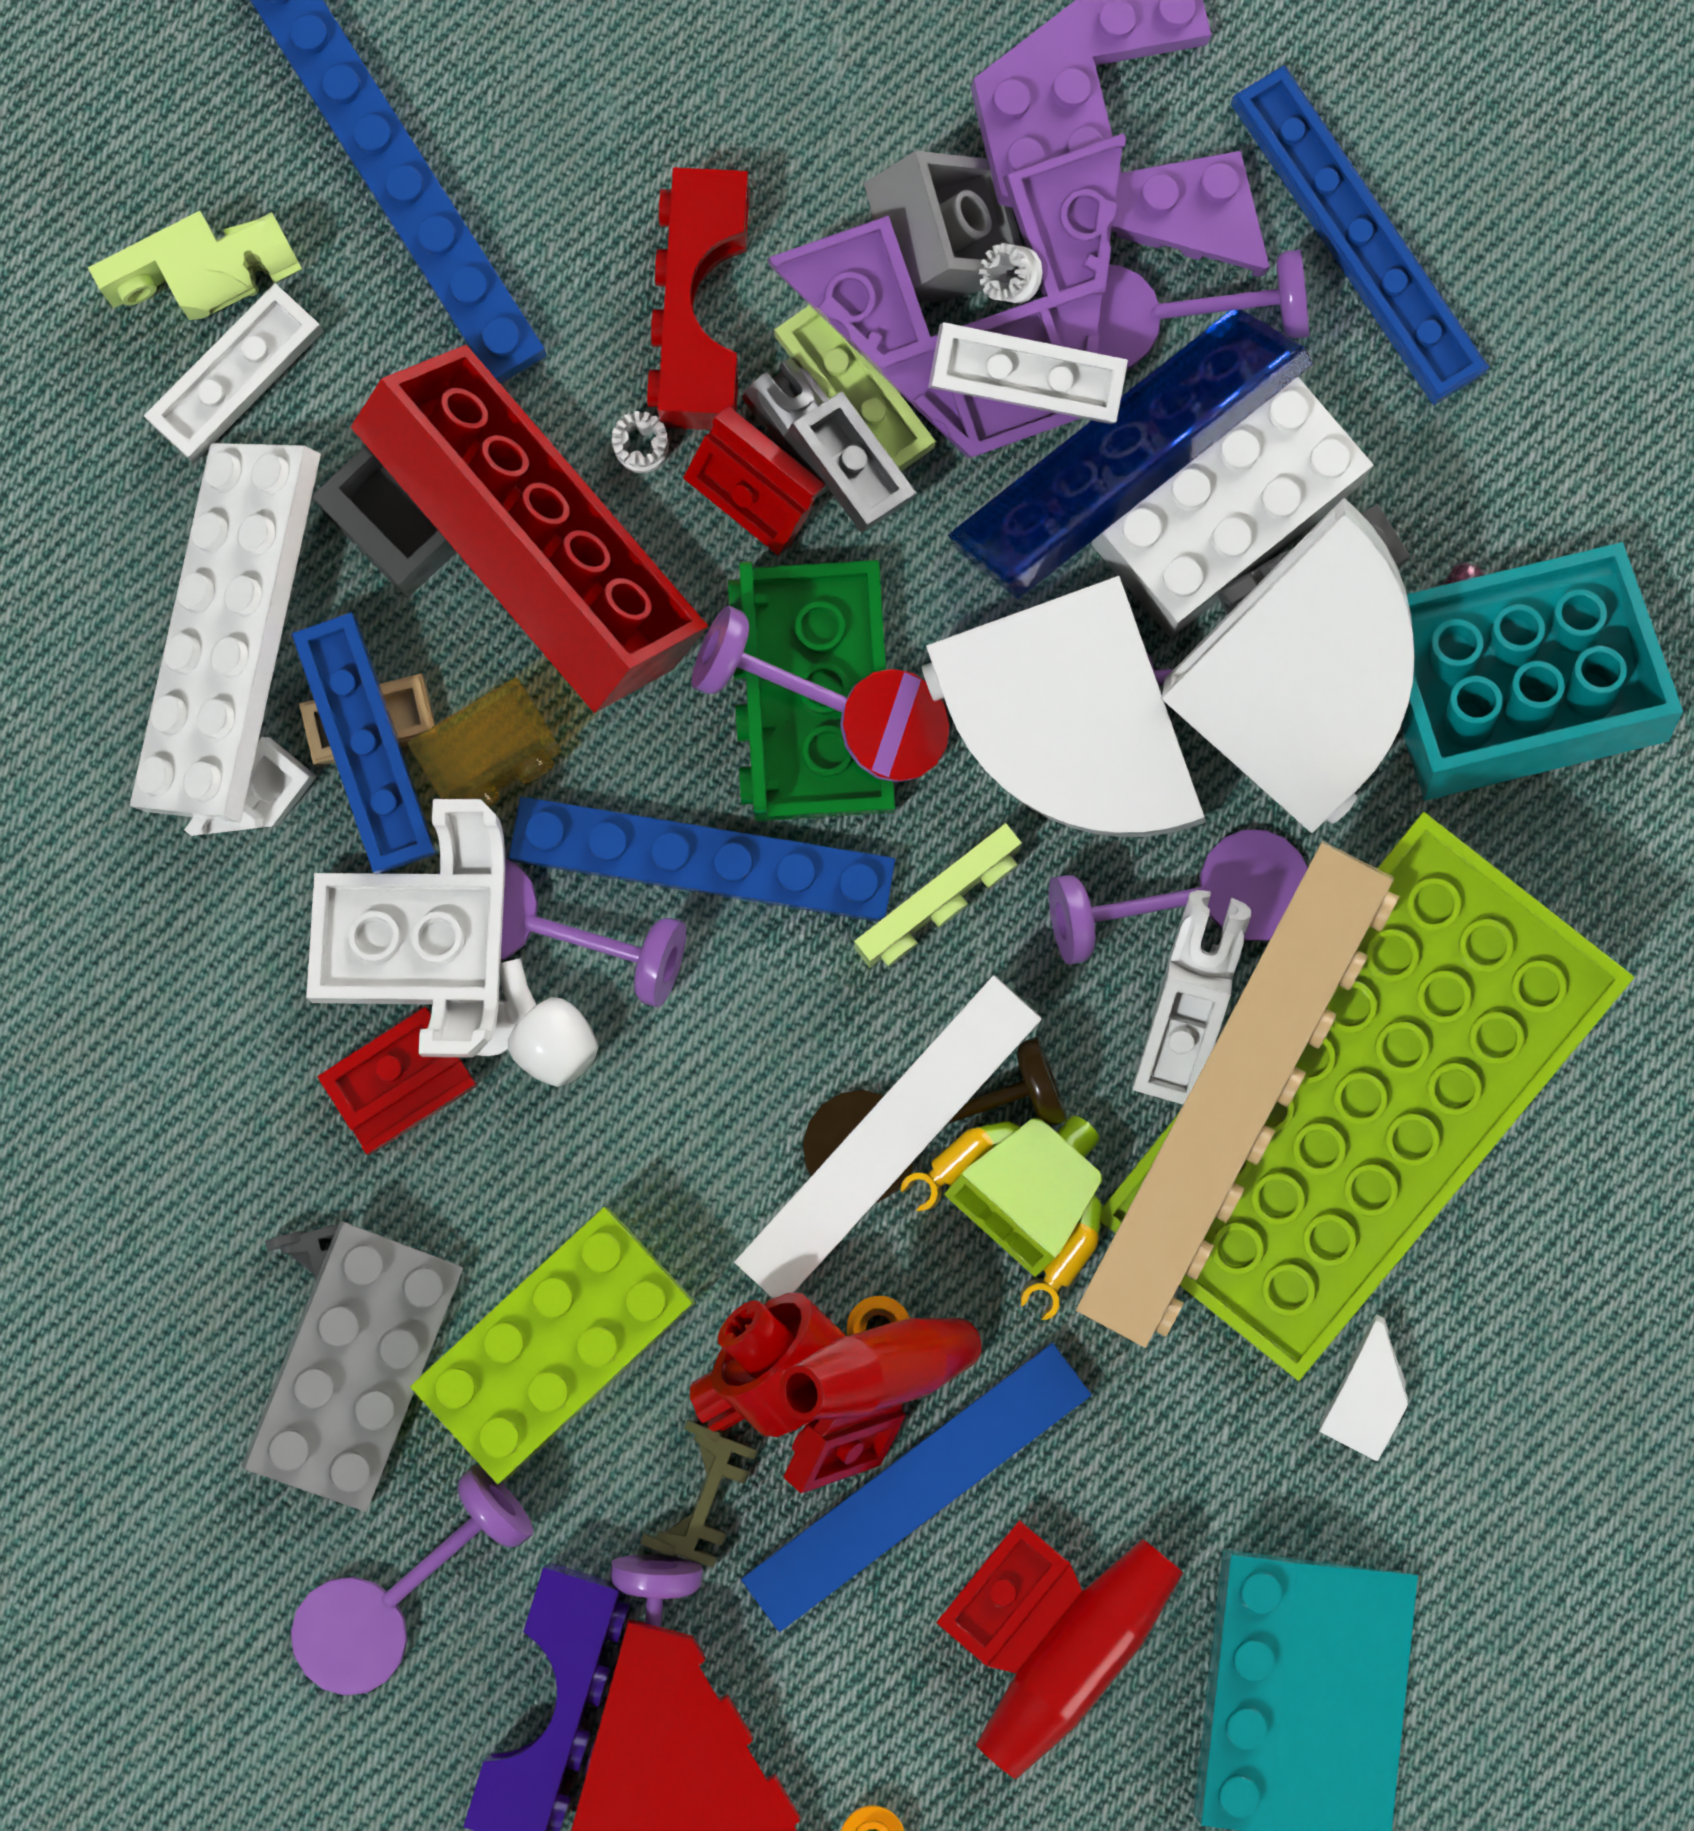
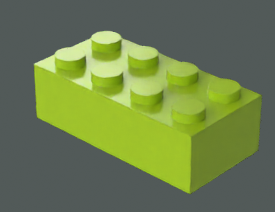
M603 1207L409 1387L498 1485L507 1481L697 1303L611 1209Z

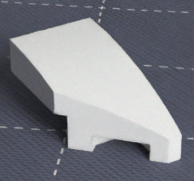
M261 737L257 744L241 822L193 817L184 830L191 836L278 826L307 791L317 775L270 737Z
M1377 1314L1373 1318L1350 1359L1348 1373L1319 1425V1432L1375 1461L1379 1460L1408 1406V1397L1405 1391L1406 1381L1401 1366L1398 1365L1388 1335L1385 1318Z

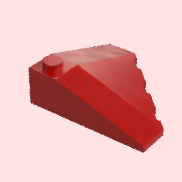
M629 1619L571 1831H797L795 1825L800 1822L801 1816L776 1774L774 1773L766 1778L747 1745L753 1741L754 1737L729 1695L726 1694L718 1698L699 1665L705 1662L706 1657L695 1638L689 1634Z

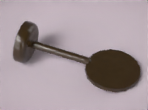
M1038 1036L1025 1040L1017 1049L1016 1054L1023 1081L970 1099L948 1124L1026 1096H1030L1038 1117L1049 1126L1068 1121L1056 1079ZM865 1090L840 1093L820 1106L808 1122L803 1141L805 1166L811 1176L885 1095ZM915 1160L876 1203L881 1202L900 1190L904 1179L911 1175Z

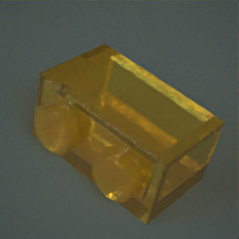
M517 677L407 742L441 799H481L488 807H491L500 799L497 791L519 778L522 784H526L547 773L555 765L552 758L562 752Z

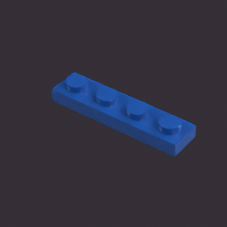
M350 612L291 633L373 873L382 874L438 854L357 617Z

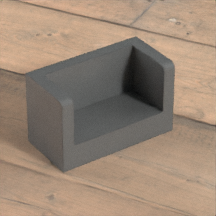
M367 446L363 447L312 495L313 500L322 513L407 599L456 553L454 548L392 475L382 466Z

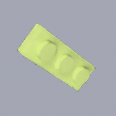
M810 305L774 329L775 338L790 358L793 359L798 367L805 369L813 377L828 399L841 391L845 394L901 472L935 448L936 441L898 390Z
M1005 823L854 941V949L869 968L881 959L888 967L892 966L917 946L918 942L912 935L931 920L940 928L966 908L968 903L962 896L983 881L987 888L990 889L1009 875L1018 866L1012 857L1019 852L1022 842Z

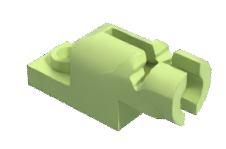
M201 211L88 267L99 290L113 308L122 304L130 306L141 303L156 292L157 286L167 282L176 301L189 320L205 318L247 296L258 294L259 288L255 283L257 271H263L264 274L269 275L271 280L277 284L302 270L272 212L259 219L224 229L225 236L217 240Z

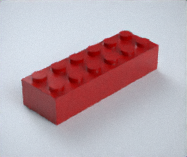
M467 345L381 378L351 425V429L594 713L667 674L676 667L708 628V625Z

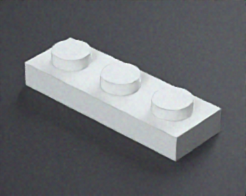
M274 283L168 390L144 417L194 464L209 449L210 443H215L324 331L313 317Z
M943 322L939 325L928 388L1113 424L1117 421L1128 360Z

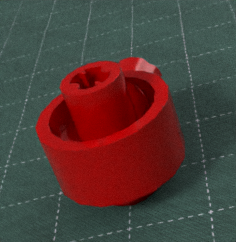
M785 1293L767 1301L763 1305L758 1300H751L742 1304L732 1312L720 1328L717 1337L718 1344L722 1349L718 1354L713 1370L693 1381L690 1386V1400L697 1417L702 1423L708 1421L707 1428L713 1432L718 1430L724 1431L746 1419L760 1434L770 1437H779L795 1431L803 1425L806 1426L815 1420L797 1419L786 1410L780 1396L781 1378L790 1367L834 1340L846 1335L802 1293Z

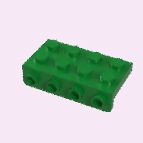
M879 560L753 568L752 562H739L740 579L728 580L729 606L742 611L748 618L749 634L744 653L845 697L849 695L854 685L871 673L886 670ZM736 668L733 674L734 680L746 679L747 703L735 704L738 742L750 741L751 766L739 767L741 805L753 804L756 821L895 813L893 782L875 778L856 764L845 748L840 728L842 712L743 669Z

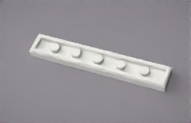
M993 975L734 1263L772 1298L785 1293H794L1043 1018L998 977Z

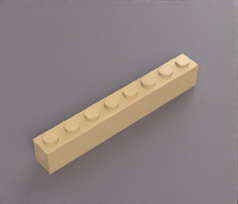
M1324 841L1321 842L1075 1311L1144 1348L1147 1347L1154 1332L1164 1337L1167 1336L1184 1302L1173 1297L1184 1275L1195 1280L1198 1278L1214 1247L1213 1244L1203 1240L1215 1217L1227 1223L1244 1191V1187L1234 1183L1245 1160L1255 1165L1259 1163L1275 1132L1274 1129L1264 1125L1276 1102L1286 1107L1289 1106L1306 1072L1295 1067L1307 1044L1317 1049L1320 1048L1337 1015L1326 1009L1338 985L1350 991L1368 955L1357 950L1366 931L1370 926L1381 932L1398 901L1399 896L1388 891L1394 880L1391 875Z

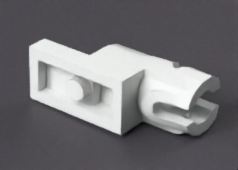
M1195 890L1189 893L1153 1010L1152 1024L1133 1083L1134 1091L1183 1105L1215 1046L1231 997L1232 979L1251 918V909L1245 903L1231 898L1222 926L1220 944H1212L1210 952H1205L1201 948V941L1210 914V909L1207 906L1211 892Z

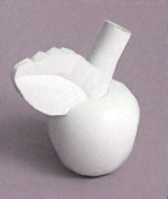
M521 958L501 963L500 982L505 999H499L494 1035L477 1055L494 1056L509 1051L513 1060L523 1070L544 1083L560 1087L573 1082L590 1067L598 1051L597 1041L589 1023L574 1005L561 998L551 997L536 1005L526 982Z

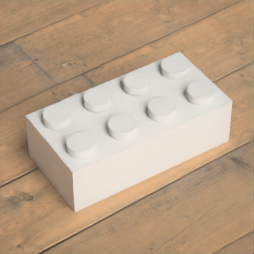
M1290 370L1096 526L1091 545L1117 576H1120L1122 582L1170 639H1172L1219 601L1218 594L1223 587L1266 563L1332 510L1343 498H1347L1364 483L1374 465L1295 372Z

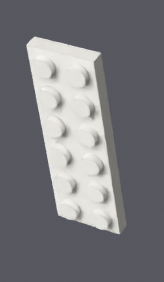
M210 443L130 807L151 813L241 822L319 466L320 453L306 446Z

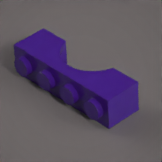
M551 1562L543 1567L523 1632L540 1646L552 1665L557 1685L555 1710L547 1729L534 1741L514 1750L490 1753L483 1761L463 1828L473 1831H562L571 1802V1797L560 1794L568 1769L580 1771L591 1736L590 1732L580 1730L587 1704L599 1707L611 1668L600 1665L607 1640L619 1642L630 1608V1604L619 1601L621 1591L614 1587L612 1581Z

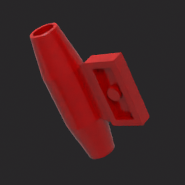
M907 1318L838 1338L787 1369L780 1382V1396L784 1407L797 1419L815 1421L807 1424L796 1436L792 1445V1450L795 1453L783 1478L802 1494L881 1466L906 1416L902 1411V1404L935 1392L978 1361L982 1345L980 1335L975 1326L963 1318Z
M1019 1520L936 1622L985 1666L1016 1673L979 1737L976 1746L999 1768L1017 1780L1078 1726L1144 1644L1184 1572L1142 1538L1088 1587L1082 1590L1071 1563Z

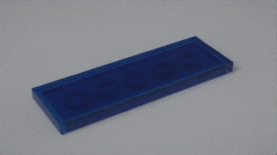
M1242 309L1227 312L1125 393L1120 400L1116 423L1108 424L1091 420L951 531L948 537L960 554L1017 600L1020 599L1311 367L1313 363L1306 348Z

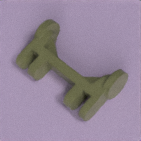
M687 1419L684 1429L695 1434L693 1440L699 1443L706 1471L700 1492L689 1516L667 1531H658L657 1536L643 1533L640 1543L673 1557L680 1555L714 1567L717 1557L706 1551L696 1549L697 1541L701 1538L722 1546L727 1533L704 1524L722 1476L746 1484L750 1471L728 1463L731 1452L746 1458L755 1459L758 1450L724 1437L720 1431L713 1432L706 1425Z

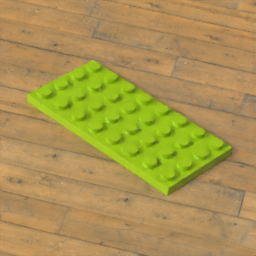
M1424 811L1377 867V869L1394 878L1388 890L1399 896L1394 909L1381 932L1370 926L1366 931L1357 950L1368 955L1350 991L1338 985L1326 1009L1337 1015L1320 1048L1317 1049L1307 1044L1295 1067L1303 1070L1306 1074L1289 1106L1286 1107L1276 1102L1264 1125L1274 1129L1275 1132L1259 1163L1255 1165L1245 1160L1234 1183L1244 1187V1191L1230 1218L1225 1223L1215 1217L1203 1240L1213 1244L1214 1247L1198 1278L1195 1280L1184 1275L1179 1284L1297 1381L1301 1380L1635 978L1630 972ZM1178 1114L1102 1206L1101 1222L1115 1234Z

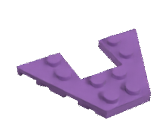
M1075 0L973 79L971 92L998 204L1012 208L1002 178L1006 174L1113 137L1096 65L1206 46L1212 34L1203 0ZM1241 151L1123 173L1121 168L1119 169L1115 198L1117 209L1111 231L1115 232V237L1157 249L1168 246L1180 250L1184 256L1200 260L1204 256L1253 270L1252 275L1257 277L1265 276L1270 266Z
M1124 133L1011 172L1002 177L1025 246L1036 252L1041 261L1043 273L1039 288L1043 297L963 325L964 327L1097 353L1099 341L1097 331L1102 294L1106 290L1111 246L1109 243L1112 221L1115 219L1117 209L1115 198L1122 148L1125 147L1126 143ZM889 216L767 259L769 266L967 458H972L1081 419L928 388L938 335L930 337Z

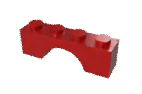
M673 167L672 188H661L659 226L669 227L668 249L657 248L655 286L665 287L664 309H653L651 345L652 347H661L660 370L649 369L648 407H658L659 419L665 428L711 430L714 425L712 424L714 417L729 406L737 412L739 384L737 353L718 344L704 332L694 315V302L701 283L717 265L731 257L745 253L747 250L750 200L748 171Z

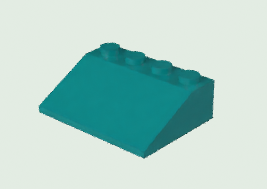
M1623 542L1407 594L1413 631L1414 672L1409 703L1401 725L1406 747L1424 801L1669 742L1683 714L1681 703Z
M1222 1549L1193 1814L1201 1826L1238 1831H1392L1418 1581L1417 1574Z

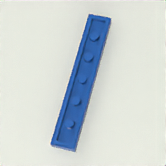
M1285 65L1281 66L1234 95L1231 106L1433 406L1486 374L1489 366Z
M1051 1342L746 1573L740 1580L780 1633L1088 1399L1092 1394L1054 1343Z

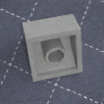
M915 150L864 183L871 207L872 220L874 221L886 216L890 218L918 301L940 302L982 291L985 286L980 285V279H983V275H979V269H984L981 261L983 258H988L985 253L988 250H993L992 246L1001 245V243L1023 247L1012 208L998 204L988 159ZM1015 266L1014 269L1007 271V282H1010L1014 277H1018V274H1015V270L1019 269V267Z

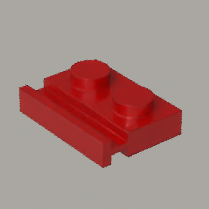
M728 406L714 417L712 421L714 425L711 431L704 436L683 479L779 556L792 545L815 505L814 500L823 491L826 484Z
M426 1006L317 1076L346 1124L362 1145L361 1147L366 1155L371 1156L478 1086L460 1057H422L419 1054L420 1029L428 1028L432 1014Z

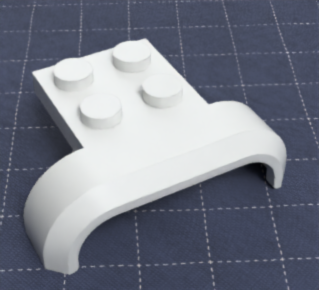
M433 799L432 824L436 829L439 840L440 874L314 873L306 998L312 1003L433 1004L428 1028L420 1029L419 1054L422 1057L472 1058L492 1039L497 1022L505 887L504 835L499 818L481 799Z

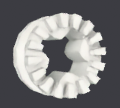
M1006 243L992 246L993 250H988L985 253L988 258H983L981 261L984 269H979V275H983V279H980V285L985 286L983 289L984 293L989 294L988 297L994 300L1019 304L1029 301L1036 294L1042 279V265L1037 253L1028 247ZM1015 266L1019 267V269L1015 270V274H1018V277H1014L1010 282H1007V271L1014 269Z
M634 411L631 415L628 413L624 415L622 420L616 423V427L612 431L614 453L618 462L625 469L634 473H648L658 469L665 462L669 453V439L664 424L659 421L656 415L652 416L646 411L645 413ZM637 429L643 436L649 435L652 432L656 435L651 441L652 454L649 453L644 457L638 450L630 454L625 451L631 445L628 436L631 431Z

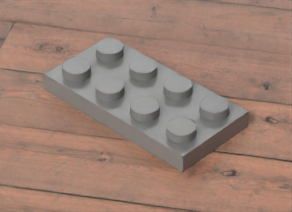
M340 1220L243 1460V1468L367 1512L414 1394V1391L409 1386L422 1374L463 1267Z

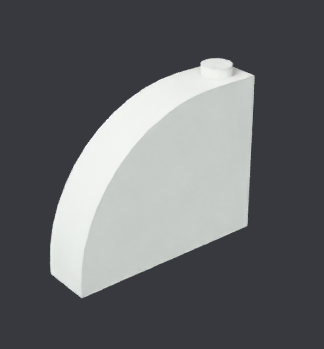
M1343 498L1164 679L1161 699L1311 833L1326 820L1331 824L1337 822L1353 806L1357 799L1355 792L1376 770L1400 730L1413 684L1414 644L1411 612L1406 589L1396 563L1372 525L1349 501Z
M1120 576L926 645L931 663L921 667L932 699L934 701L945 699L956 729L969 751L990 776L1008 793L1030 809L1050 820L1073 829L1115 837H1148L1168 834L1206 823L1164 701L1161 699L1162 695Z

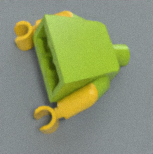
M1078 1116L1069 1117L1068 1121L1057 1132L1037 1117L1032 1118L1021 1127L1010 1121H1003L972 1128L964 1132L932 1160L933 1169L928 1173H913L907 1176L902 1182L901 1193L909 1190L916 1181L920 1179L925 1180L931 1188V1196L926 1203L921 1204L916 1209V1211H925L936 1207L940 1202L942 1186L945 1183L951 1185L944 1193L951 1202L1034 1277L1041 1271H1045L1046 1275L1044 1278L1032 1279L1023 1286L1021 1306L1023 1307L1032 1292L1036 1290L1047 1291L1052 1296V1301L1041 1314V1320H1047L1052 1318L1059 1309L1058 1291L1061 1286L1069 1287L1098 1246L1102 1205L1095 1192L1101 1184L1103 1177L1100 1171L1085 1158L1098 1144L1099 1136L1091 1124Z

